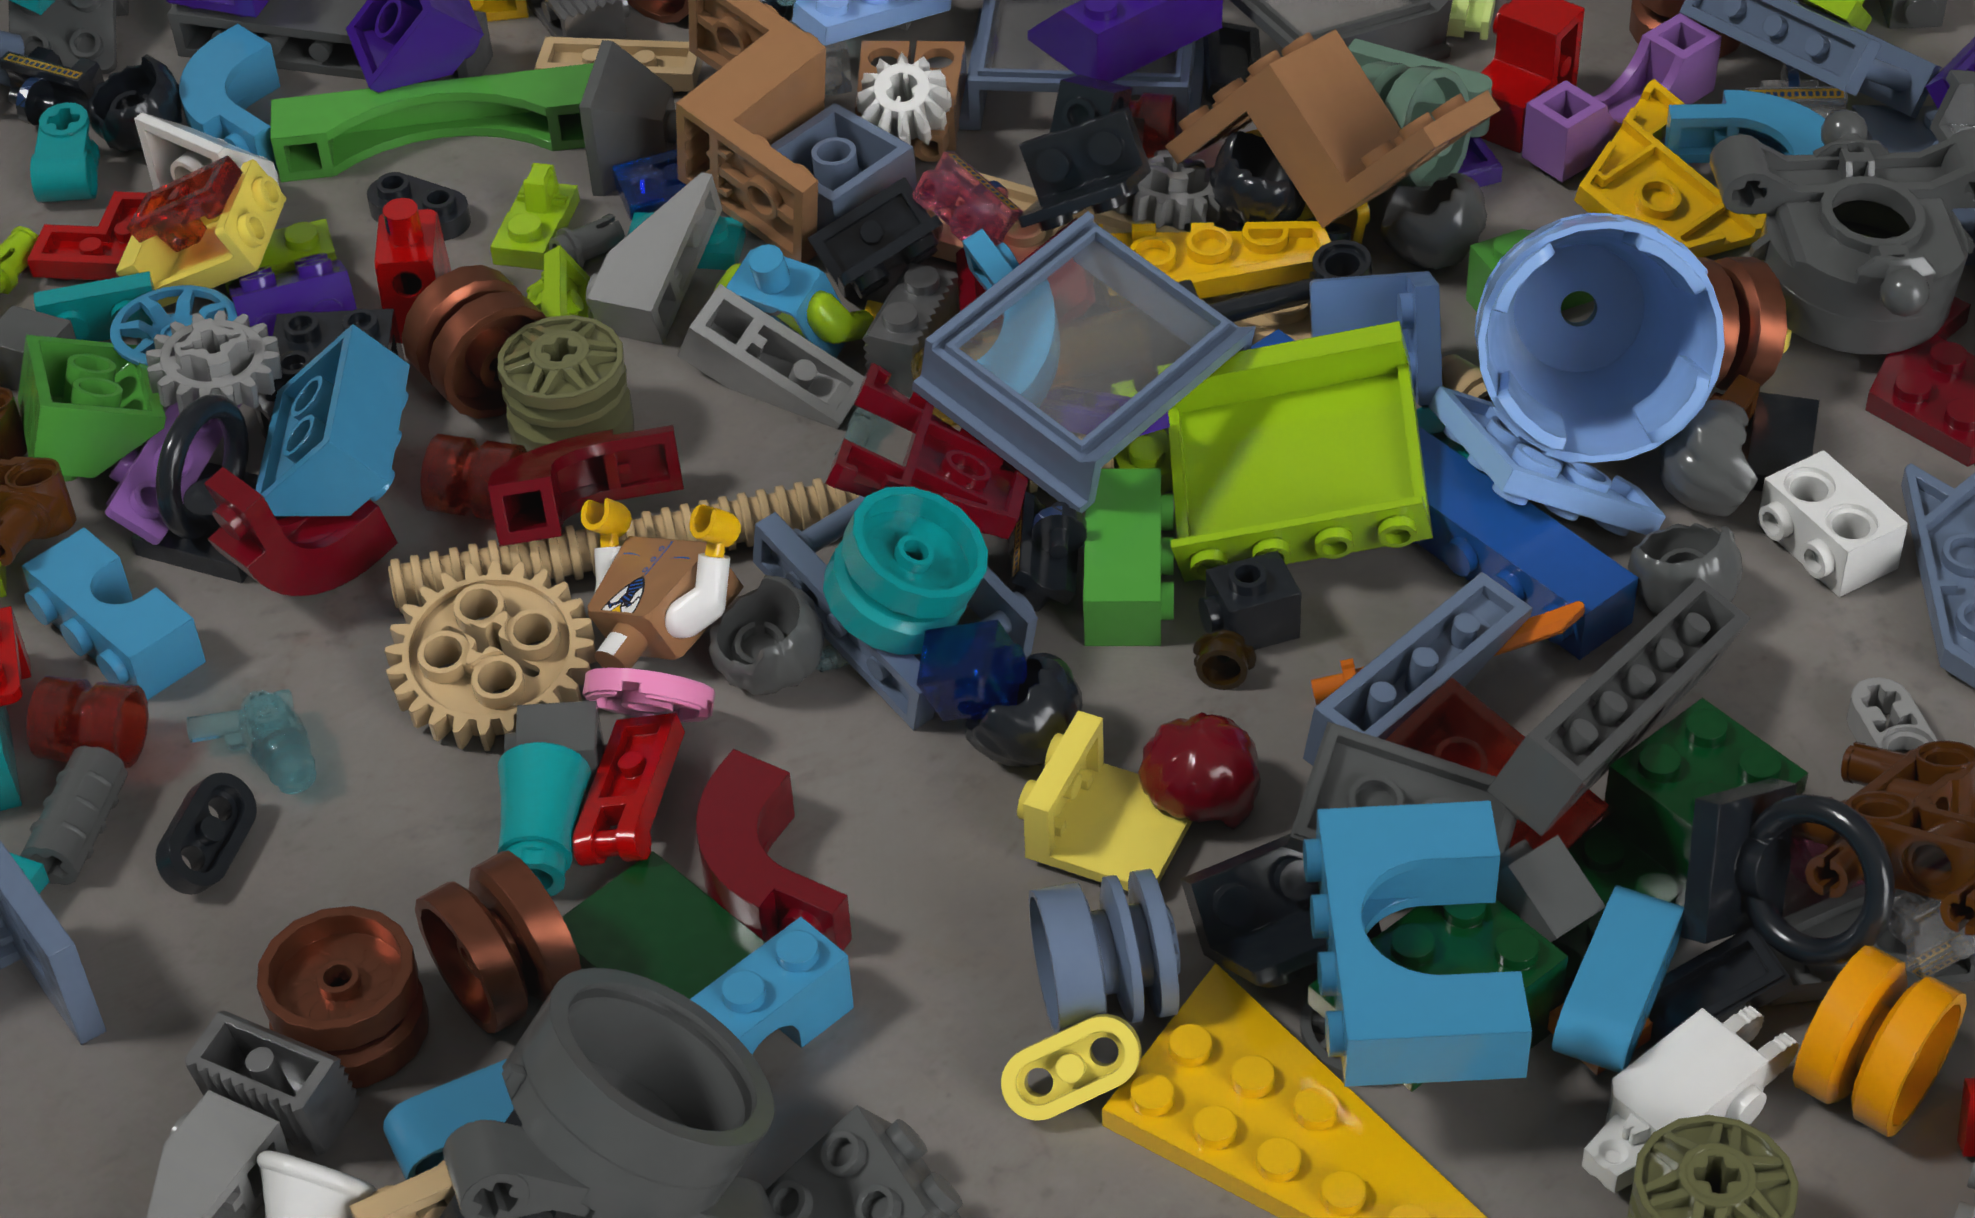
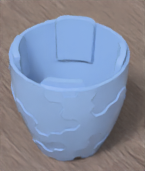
M1584 213L1561 218L1538 228L1517 242L1499 260L1489 275L1476 314L1475 340L1478 349L1479 366L1488 395L1494 404L1493 410L1496 416L1516 437L1538 448L1544 455L1568 463H1598L1626 460L1657 448L1682 431L1704 407L1719 377L1725 349L1723 315L1714 288L1707 277V268L1688 247L1658 227L1628 216L1611 213ZM1575 291L1587 292L1594 298L1592 314L1581 322H1570L1561 314L1563 300L1567 295Z

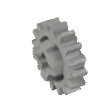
M1158 150L1154 153L1153 158H1147L1151 172L1138 184L1139 191L1126 197L1127 203L1116 208V212L1119 214L1133 213L1132 221L1149 220L1156 223L1158 228L1167 225L1178 230H1184L1185 223H1206V220L1218 223L1221 221V214H1225L1223 209L1214 200V193L1210 182V175L1214 167L1206 168L1205 160L1187 159L1177 165L1168 150Z
M218 311L214 319H204L201 314L195 313L192 316L193 323L191 325L185 326L176 321L170 323L172 336L156 334L154 337L155 349L146 352L147 371L152 393H159L161 405L164 407L178 403L179 414L192 401L208 394L223 395L231 399L236 405L244 403L251 408H256L259 406L257 393L272 395L275 392L274 380L282 378L276 336H268V329L265 323H259L250 327L247 314H241L234 321H229L226 319L225 311Z

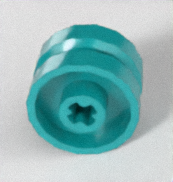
M886 487L867 495L855 510L844 531L843 540L835 549L825 569L823 592L830 611L848 633L867 645L897 655L925 654L943 645L955 629L966 609L967 603L987 572L988 549L976 524L961 508L942 496L915 487Z

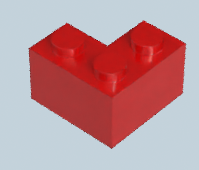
M1512 0L1509 4L1505 3L1501 6L1493 23V33L1497 35L1495 56L1492 62L1480 72L1491 78L1493 83L1492 98L1500 108V111L1490 117L1489 130L1485 135L1480 136L1482 139L1521 153L1526 104L1565 80L1577 87L1584 7L1565 0Z

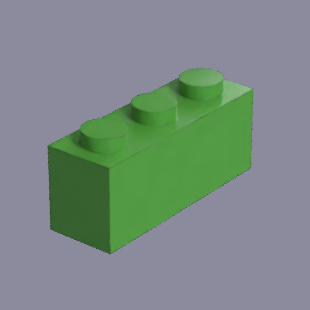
M1161 468L1101 469L1095 503L1085 510L1087 538L1084 547V646H1161V620H1174V582H1161V575H1174V554L1171 549V540L1174 537H1161V531H1174L1173 494H1161Z

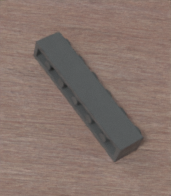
M270 0L257 17H241L232 13L202 8L193 9L178 4H173L168 12L178 56L191 58L212 38L239 24L271 44L277 69L365 79L346 27L367 0ZM474 11L484 33L475 53L471 57L464 59L453 75L424 82L482 76L493 57L486 12Z

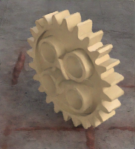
M493 560L488 574L482 576L478 575L472 564H467L465 580L459 582L445 572L441 574L444 589L437 593L424 586L419 588L423 606L404 604L401 608L406 624H393L390 627L394 644L385 647V654L390 667L386 669L400 710H409L415 728H420L429 723L433 740L437 742L453 730L459 749H463L474 735L480 736L484 751H490L496 735L516 732L517 705L582 701L579 685H584L585 674L591 670L590 664L597 662L595 658L596 649L591 618L586 617L582 599H571L569 586L565 581L552 587L549 573L545 569L529 580L523 562H519L513 568L510 575L502 574L498 560ZM481 617H487V618H485V619H483V620H476V619H479V618H481ZM536 641H544L537 645H529ZM455 663L449 667L439 668L446 664ZM509 688L508 690L502 693L493 694L494 691H497L499 689Z

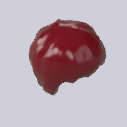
M1203 712L1189 719L1177 718L1160 725L1155 736L1143 748V760L1138 772L1143 792L1148 795L1156 809L1165 811L1172 817L1186 818L1196 823L1221 820L1231 829H1234L1250 815L1261 784L1256 746L1249 734L1229 718L1221 715H1207Z

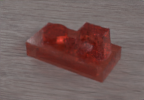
M227 155L145 195L126 229L139 243L157 235L175 252H180L201 241L207 230V227L200 218L205 216L207 219H213L223 212L226 202L243 172Z

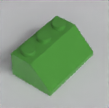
M26 335L18 404L28 457H46L56 460L60 465L65 482L73 481L77 477L95 478L164 429L166 415L160 402L159 393H152L147 371L148 366L141 363L136 365L125 360L114 350L112 343ZM127 344L129 347L135 349L137 346Z

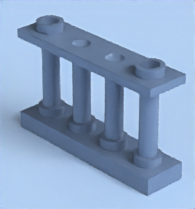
M1685 0L1680 10V13L1841 91L1854 96L1860 92L1913 118H1917L1929 94L1925 86L1942 68L1798 0Z
M859 496L803 531L796 528L792 529L776 512L757 522L754 534V564L766 575L779 576L792 581L796 588L804 591L814 601L815 610L823 622L825 638L913 731L934 718L939 685L938 679L994 642L1001 639L1021 660L1031 655L1038 617L1035 615L1030 602L1021 593L1012 592L988 566L981 583L967 603L981 621L925 657L920 655L914 656L913 654L897 655L872 648L848 633L831 613L823 592L824 574L827 565L816 552L844 535V531L855 510L865 498L863 496Z

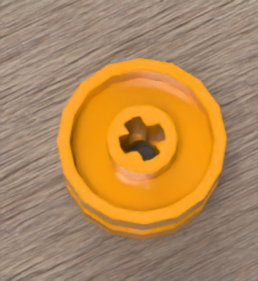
M1864 946L1851 957L1820 1003L1798 1052L1792 1078L1794 1087L1826 1104L1836 1103L1852 1092L1851 1101L1854 1119L1886 1137L1895 1136L1907 1124L1936 1080L1962 1024L1967 1001L1965 993L1934 977H1924L1907 989L1908 982L1905 962L1874 946Z

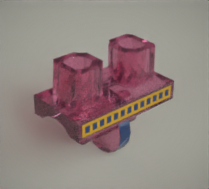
M943 152L935 170L925 171L913 192V199L925 210H932L951 227V233L960 241L983 228L994 245L997 246L1003 242L1005 235L1018 221V216L1023 212L1008 199V191L1001 183L994 180H986L955 152Z

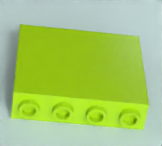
M1400 321L1238 351L1168 411L1177 539L1171 540V549L1184 582L1193 580L1206 581V569L1277 550L1287 565L1318 558L1337 559L1352 552L1380 547L1399 548L1415 541L1433 538L1410 358ZM1171 364L1157 367L1158 375Z

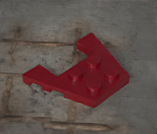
M1954 296L1948 317L1944 325L1934 336L1913 348L1887 354L1868 393L1865 410L1968 467L1975 464V355L1967 352L1960 344L1947 341V339L1967 323L1971 304Z
M871 363L862 381L854 405L912 432L903 464L899 465L844 438L833 460L825 484L863 497L886 487H915L936 493L961 508L976 524L981 533L1008 540L1019 520L1028 477L963 428L959 432L933 415L934 406L916 392H913L909 399L889 386L887 383L892 374L881 366Z

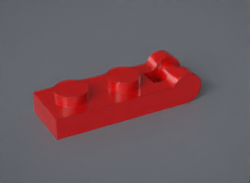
M677 713L616 720L574 830L572 846L575 859L579 865H601L605 863L607 857L620 856L625 862L648 859L651 852L650 830L685 734ZM618 825L617 829H610V826Z

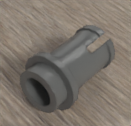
M607 214L601 219L574 230H570L567 227L557 230L556 237L549 240V249L552 250L561 245L576 263L583 268L585 261L609 252L625 238L620 222L618 220L615 221V216Z

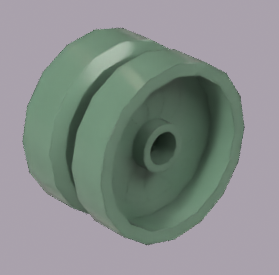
M1384 61L1368 63L1362 67L1367 78L1401 129L1427 112L1431 115V112L1460 93L1466 102L1469 101L1467 88L1460 76L1445 67L1421 65L1411 68L1403 63ZM1471 131L1395 185L1399 187L1432 186L1439 177H1447L1450 173H1458L1466 157Z

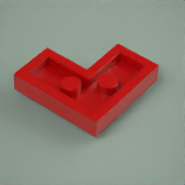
M114 191L99 226L44 224L27 259L32 277L59 278L62 280H105L119 277L115 271L146 201L163 193Z

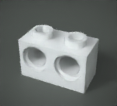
M1824 450L1764 479L1757 524L1762 527L1770 539L1777 541L1803 564L1811 576L1819 579L1838 597L1844 596L1898 569L1908 523Z

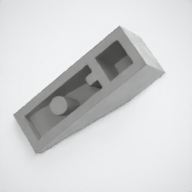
M701 172L613 247L607 253L599 273H594L591 276L586 289V303L591 308L594 319L612 328L617 336L660 345L664 344L723 209L712 174Z
M721 284L718 285L690 325L678 353V357L726 388L836 429L840 427L854 406L864 376Z
M208 1090L191 1112L184 1114L177 1120L169 1138L163 1145L147 1218H251L264 1202L261 1168L257 1164V1156L266 1150L290 1155L280 1122Z

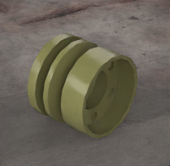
M576 315L553 316L527 324L507 338L498 353V374L502 384L503 400L507 404V422L511 443L518 456L550 443L593 432L613 429L615 435L634 431V415L630 390L627 387V369L624 363L623 343L612 328L592 318Z
M1714 1115L1681 1118L1653 1132L1639 1151L1627 1218H1794L1799 1182L1790 1158L1769 1135L1741 1120Z

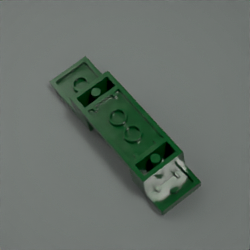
M1702 697L1609 765L1602 820L1566 846V848L1605 906L1614 888L1618 885L1684 907L1695 798L1770 778L1797 784L1796 793L1801 795L1805 792L1808 772ZM1497 899L1495 903L1419 906L1374 937L1370 942L1382 955L1397 965L1425 974L1451 975L1521 971L1532 1028L1531 1049L1551 1034L1548 1030L1550 1011L1565 1002L1605 908L1551 943ZM1317 979L1308 986V1005L1325 1018L1326 1011H1335L1333 996H1320ZM1423 1083L1403 1085L1412 1092Z

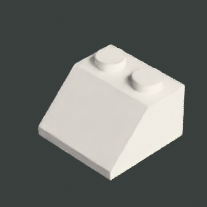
M140 113L134 118L154 193H168L169 199L185 217L227 201L242 164L252 159L279 185L278 173L274 162L263 156L255 155L194 128L149 114Z

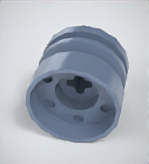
M1152 869L1130 872L1128 879L1129 904L1117 875L1103 876L1099 896L1100 909L1094 911L1090 910L1088 901L1078 882L1029 890V920L1033 950L1043 1000L1054 1034L1089 1017L1106 1014V995L1116 993L1117 1000L1127 1021L1131 1023L1143 1021L1144 988L1155 1016L1161 1018L1178 1014L1180 1005L1178 974L1181 971L1179 943L1171 911L1168 905H1165L1158 881Z

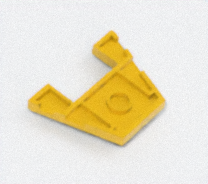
M1655 79L1651 80L1644 88L1641 98L1635 107H1632L1623 119L1617 134L1612 141L1607 143L1580 183L1574 201L1588 213L1624 215L1652 224L1678 242L1683 243L1696 257H1707L1754 243L1760 239L1766 214H1738L1728 210L1722 201L1719 189L1660 142L1666 135L1669 105H1683L1685 103Z

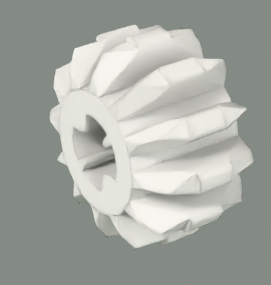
M901 52L897 59V64L889 65L879 58L876 65L878 74L863 73V79L861 80L862 91L858 92L856 97L858 112H861L863 119L908 144H911V139L918 138L929 145L932 139L931 130H945V125L947 124L946 112H949L952 106L951 93L946 88L944 74L941 72V69L930 70V64L924 56L915 63L909 64L907 57Z

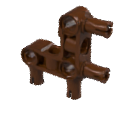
M0 387V562L2 566H7L14 561L16 555L31 539H48L68 531L75 524L77 518L59 463L54 459L46 457H22L27 453L22 420L12 391L8 388Z
M1858 741L1854 742V746L1850 745L1844 753L1841 763V777L1844 782L1855 783L1865 787L1848 800L1845 799L1841 802L1861 814L1878 833L1890 857L1896 889L1941 900L1940 914L1945 925L1957 933L1965 927V935H1975V748L1962 742L1934 741L1909 750L1907 753H1901L1866 745ZM1814 823L1792 826L1791 836L1810 840L1828 847L1820 855L1814 856L1806 866V879L1812 890L1820 895H1824L1830 890V898L1842 897L1859 880L1864 881L1863 871L1855 852L1839 834L1825 826Z

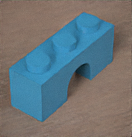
M85 527L21 565L30 590L24 595L25 601L35 618L43 625H48L49 623L55 625L61 631L69 647L77 655L83 656L87 653L97 662L99 669L110 684L116 688L124 685L143 703L206 663L193 617L157 587L133 601L120 556Z
M799 917L690 1000L724 1024L751 1054L754 1053L759 1044L768 1035L777 1029H780L798 1046L803 1048L854 1008L849 958L843 950L805 919Z

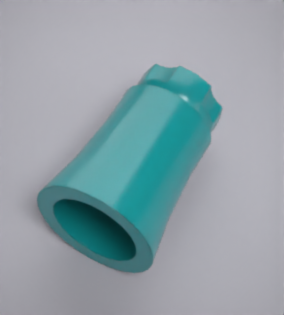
M546 742L525 743L509 749L498 761L501 806L497 854L503 851H510L522 859L537 876L551 897L564 889L565 874L572 864L573 834L591 777V768L582 755L568 747Z

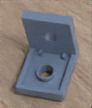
M0 841V970L21 959L82 1045L106 1032V1028L76 946Z

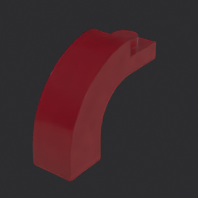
M673 425L615 435L613 429L550 443L510 459L495 469L488 480V491L499 547L562 536L564 521L580 512L587 500L604 504L606 498L617 501L684 489Z
M222 467L204 483L217 505V508L212 511V515L221 526L208 538L210 543L221 555L261 585L283 595L309 596L340 587L367 571L398 544L380 507L370 499L350 516H290L276 520L263 495L226 468Z
M733 749L710 777L698 805L696 831L708 896L765 942L799 917H802L844 951L852 940L848 895L790 871L767 855L773 843L795 817L790 772Z

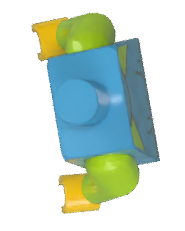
M770 244L761 245L750 250L742 263H736L729 267L715 287L716 290L719 284L723 285L835 358H837L846 342L863 340L862 338L884 304L867 300L865 310L849 312L842 305L828 277L822 270L785 257L779 247Z

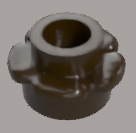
M1221 630L1213 634H1204L1197 639L1193 646V653L1196 655L1194 658L1196 673L1204 684L1214 689L1230 690L1240 686L1245 681L1248 670L1253 669L1256 663L1254 648L1251 645H1246L1243 636L1233 631Z

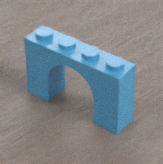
M1491 801L1317 809L1316 839L1303 840L1304 874L1306 882L1319 883L1320 894L1310 896L1313 939L1326 938L1327 952H1318L1317 957L1319 992L1321 997L1333 996L1335 1011L1325 1012L1326 1047L1328 1057L1341 1056L1345 1087L1526 1078L1532 1028L1521 971L1451 975L1420 973L1406 969L1386 958L1374 947L1367 936L1369 930L1381 919L1403 909L1419 906L1496 902L1500 851Z

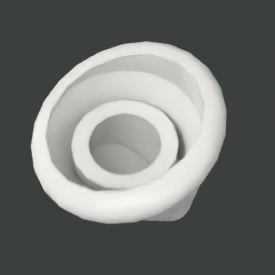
M266 1150L257 1156V1164L261 1168L266 1218H353L349 1206L370 1197L377 1190L374 1185L362 1179L281 1152Z

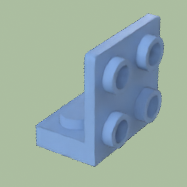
M1423 271L1312 280L1309 284L1311 337L1400 321L1410 358L1415 400L1419 406L1430 405L1438 387L1442 386L1439 284L1431 273Z

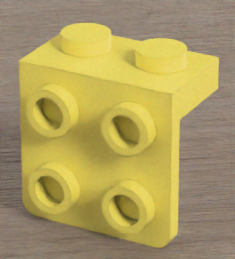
M1079 710L1064 734H1055L1051 740L1042 773L1037 781L1030 779L1025 784L1017 807L1018 818L1024 820L1025 858L1098 882L1102 881L1103 876L1117 875L1123 890L1128 891V879L1131 871L1152 869L1159 884L1193 822L1186 818L1172 817L1169 813L1156 809L1148 795L1143 792L1139 774L1105 764L1103 718Z

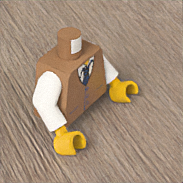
M609 498L605 499L604 504L593 500H587L581 510L583 526L587 530L600 534L601 548H594L596 587L595 594L588 604V616L606 638L595 653L597 662L603 668H632L640 656L676 660L684 656L710 625L723 615L725 608L744 587L730 568V557L724 555L725 547L734 544L741 532L740 522L734 514L704 504L696 506L690 517V532L696 539L706 542L628 536L623 545L619 546V537H622L627 532L632 520L628 508L624 504Z

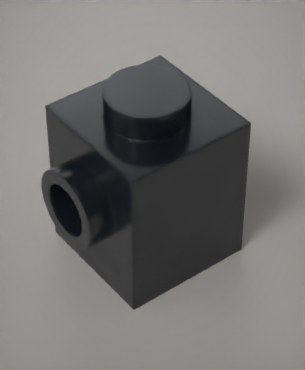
M1278 550L1206 569V597L1199 599L1198 608L1201 622L1207 634H1213L1221 630L1236 632L1243 636L1245 644L1251 645L1254 650L1300 638L1302 592Z

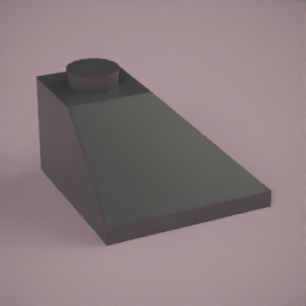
M602 40L579 106L593 196H606L667 166L674 143H677L673 88L614 41Z

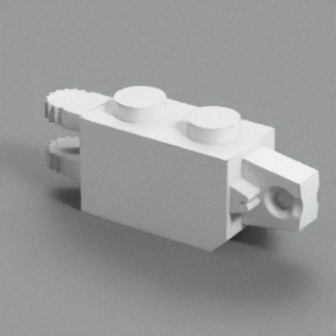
M1750 1005L1748 1007L1745 1006L1737 1014L1732 1015L1724 1023H1721L1705 1009L1701 1008L1612 1078L1606 1125L1584 1148L1582 1167L1590 1175L1598 1178L1604 1187L1616 1193L1633 1183L1637 1155L1652 1133L1681 1118L1714 1115L1741 1120L1749 1125L1759 1115L1766 1103L1767 1095L1763 1092L1764 1087L1772 1082L1779 1073H1783L1785 1068L1789 1067V1064L1798 1054L1797 1051L1800 1048L1798 1045L1800 1043L1784 1032L1783 1034L1780 1033L1777 1037L1775 1036L1772 1041H1769L1757 1051L1749 1045V1042L1754 1040L1759 1030L1763 1027L1762 1023L1765 1021L1763 1020L1765 1016Z

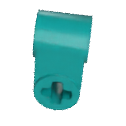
M68 102L56 104L41 114L35 153L32 155L30 163L32 189L39 203L95 199L97 196V174L101 158L100 150L88 134L90 126L88 112L79 104Z

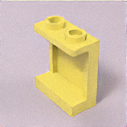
M252 159L242 164L227 201L187 217L179 211L165 193L148 199L115 272L121 277L150 271L154 289L157 290L163 287L195 285L212 289L258 271L286 197L281 192L278 183L268 176L260 165ZM179 296L167 297L158 300V303L165 307L176 303Z

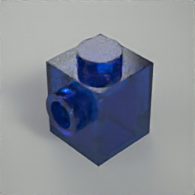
M998 619L925 630L917 686L943 721L962 718L982 719L987 714L989 708L994 705H1017L1019 685L1025 682L1027 676L1026 657L1022 647L1012 641Z

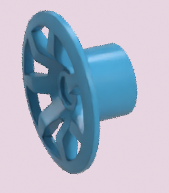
M178 285L153 290L138 296L117 313L110 327L111 343L114 350L125 360L136 365L141 363L148 366L146 352L155 349L154 337L156 334L172 336L170 323L174 321L185 326L193 323L192 309L195 297L215 302L214 304L203 306L198 312L204 319H214L218 311H225L228 320L234 321L238 317L234 303L221 292L202 286ZM179 296L176 302L175 313L168 315L163 307L156 302L167 297ZM142 308L153 324L151 326L141 320L126 321L131 315ZM122 336L141 338L143 340L133 349L122 340Z

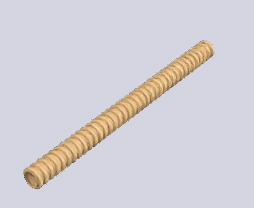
M1072 433L1080 440L1085 437V435ZM1112 458L1101 469H1114V459ZM816 478L812 480V486L804 487L802 482H795L791 490L785 491L784 486L780 485L774 487V493L766 494L765 489H759L755 491L754 497L747 498L746 493L743 492L736 495L737 500L728 501L726 496L718 497V504L709 505L708 500H701L698 504L730 512L737 517L741 525V532L734 544L726 547L728 551L736 550L737 543L745 542L747 547L754 546L755 524L774 512L792 529L796 528L803 531L860 495L833 488L823 483L821 478ZM1028 478L1026 491L1029 493L1037 492L1038 485ZM685 503L679 506L680 511L671 512L669 507L661 508V514L654 516L651 515L650 510L643 511L641 513L642 518L632 519L627 532L622 537H619V546L623 545L628 536L706 541L692 536L689 522L695 508L690 509L689 504ZM569 525L565 526V533H562L560 537L500 547L497 545L496 540H490L486 548L478 549L477 544L474 543L468 545L469 551L459 553L458 548L453 547L449 548V555L439 556L438 551H432L429 553L430 558L420 560L419 555L416 554L410 556V562L402 564L399 558L391 559V566H388V572L396 609L399 608L400 613L403 614L401 607L404 604H419V607H422L423 602L419 588L424 586L437 593L444 589L441 574L445 572L457 582L465 580L467 564H472L478 575L482 576L488 574L493 560H498L502 574L510 575L513 568L519 562H523L529 580L545 569L548 571L550 579H555L556 584L564 582V576L574 575L575 580L583 579L584 572L593 571L596 577L594 548H601L600 534L587 530L585 527L575 531L574 526Z

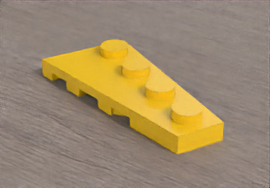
M1318 221L1246 222L1242 231H1226L1221 227L1214 226V222L1191 223V232H1156V223L1132 224V233H1110L1176 282L1191 280L1200 299L1238 292H1249L1260 288L1308 279L1309 273L1313 271L1312 259L1315 252L1322 245L1331 242L1325 227L1322 228ZM1097 279L1110 315L1136 312L1135 306Z

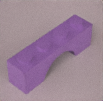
M1679 13L1642 35L1638 48L1627 68L1602 93L1593 97L1565 80L1526 104L1522 158L1561 182L1571 178L1594 164L1607 143L1612 141L1617 134L1623 119L1630 109L1635 107L1641 98L1644 88L1651 80L1655 79L1685 104H1693L1714 91L1722 37Z

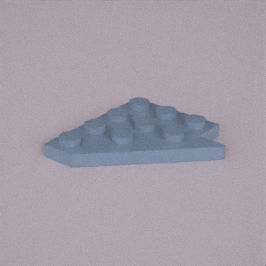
M1910 463L1904 469L1901 487L1940 667L1975 688V473L1954 489Z

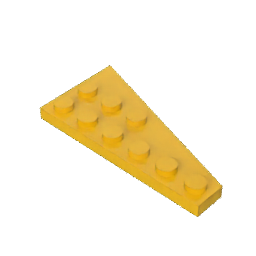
M1216 963L1178 1010V1014L1171 1019L1140 1059L1133 1075L1118 1087L1102 1108V1126L1278 1218H1487L1349 1087H1345V1084Z

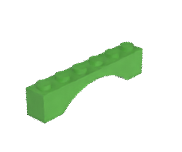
M594 63L421 82L379 93L368 88L271 99L270 140L280 182L333 177L356 163L383 151L414 142L443 137L484 136L507 138L531 143L550 151L585 148L579 106Z

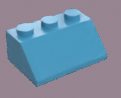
M354 324L347 328L277 391L255 489L263 495L274 516H350L369 499L372 501L380 499L394 480L395 471L392 469L395 449L402 437L399 425L402 410L409 397L406 385L410 364Z

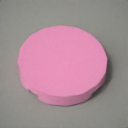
M609 667L589 670L585 674L582 693L586 700H596L599 709L631 717L677 713L680 722H701L712 716L715 700L714 689L704 683L662 672L632 668Z

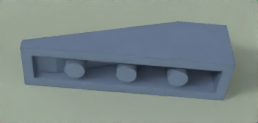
M1479 573L1314 708L1303 759L1312 766L1314 765L1328 721L1409 748L1528 620L1533 607L1485 573Z

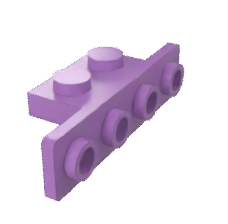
M178 403L167 406L164 409L166 415L164 429L144 442L138 451L133 450L120 459L109 475V478L118 484L106 502L108 507L105 510V514L153 545H158L169 530L162 521L158 511L155 485L157 465L163 443L172 424L179 415ZM216 419L209 420L200 428L189 447L181 478L182 501L187 489L197 482L223 437L221 426Z

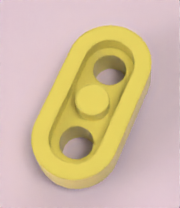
M1099 1014L1089 1017L1017 1052L1008 1061L1002 1073L1001 1090L1007 1105L1023 1118L1037 1121L1052 1118L1124 1084L1139 1065L1141 1059L1140 1039L1134 1028L1118 1016ZM1107 1037L1116 1043L1118 1057L1114 1062L1102 1063L1094 1057L1092 1046L1096 1039ZM1043 1068L1051 1074L1053 1087L1050 1092L1040 1094L1030 1088L1028 1084L1030 1070Z

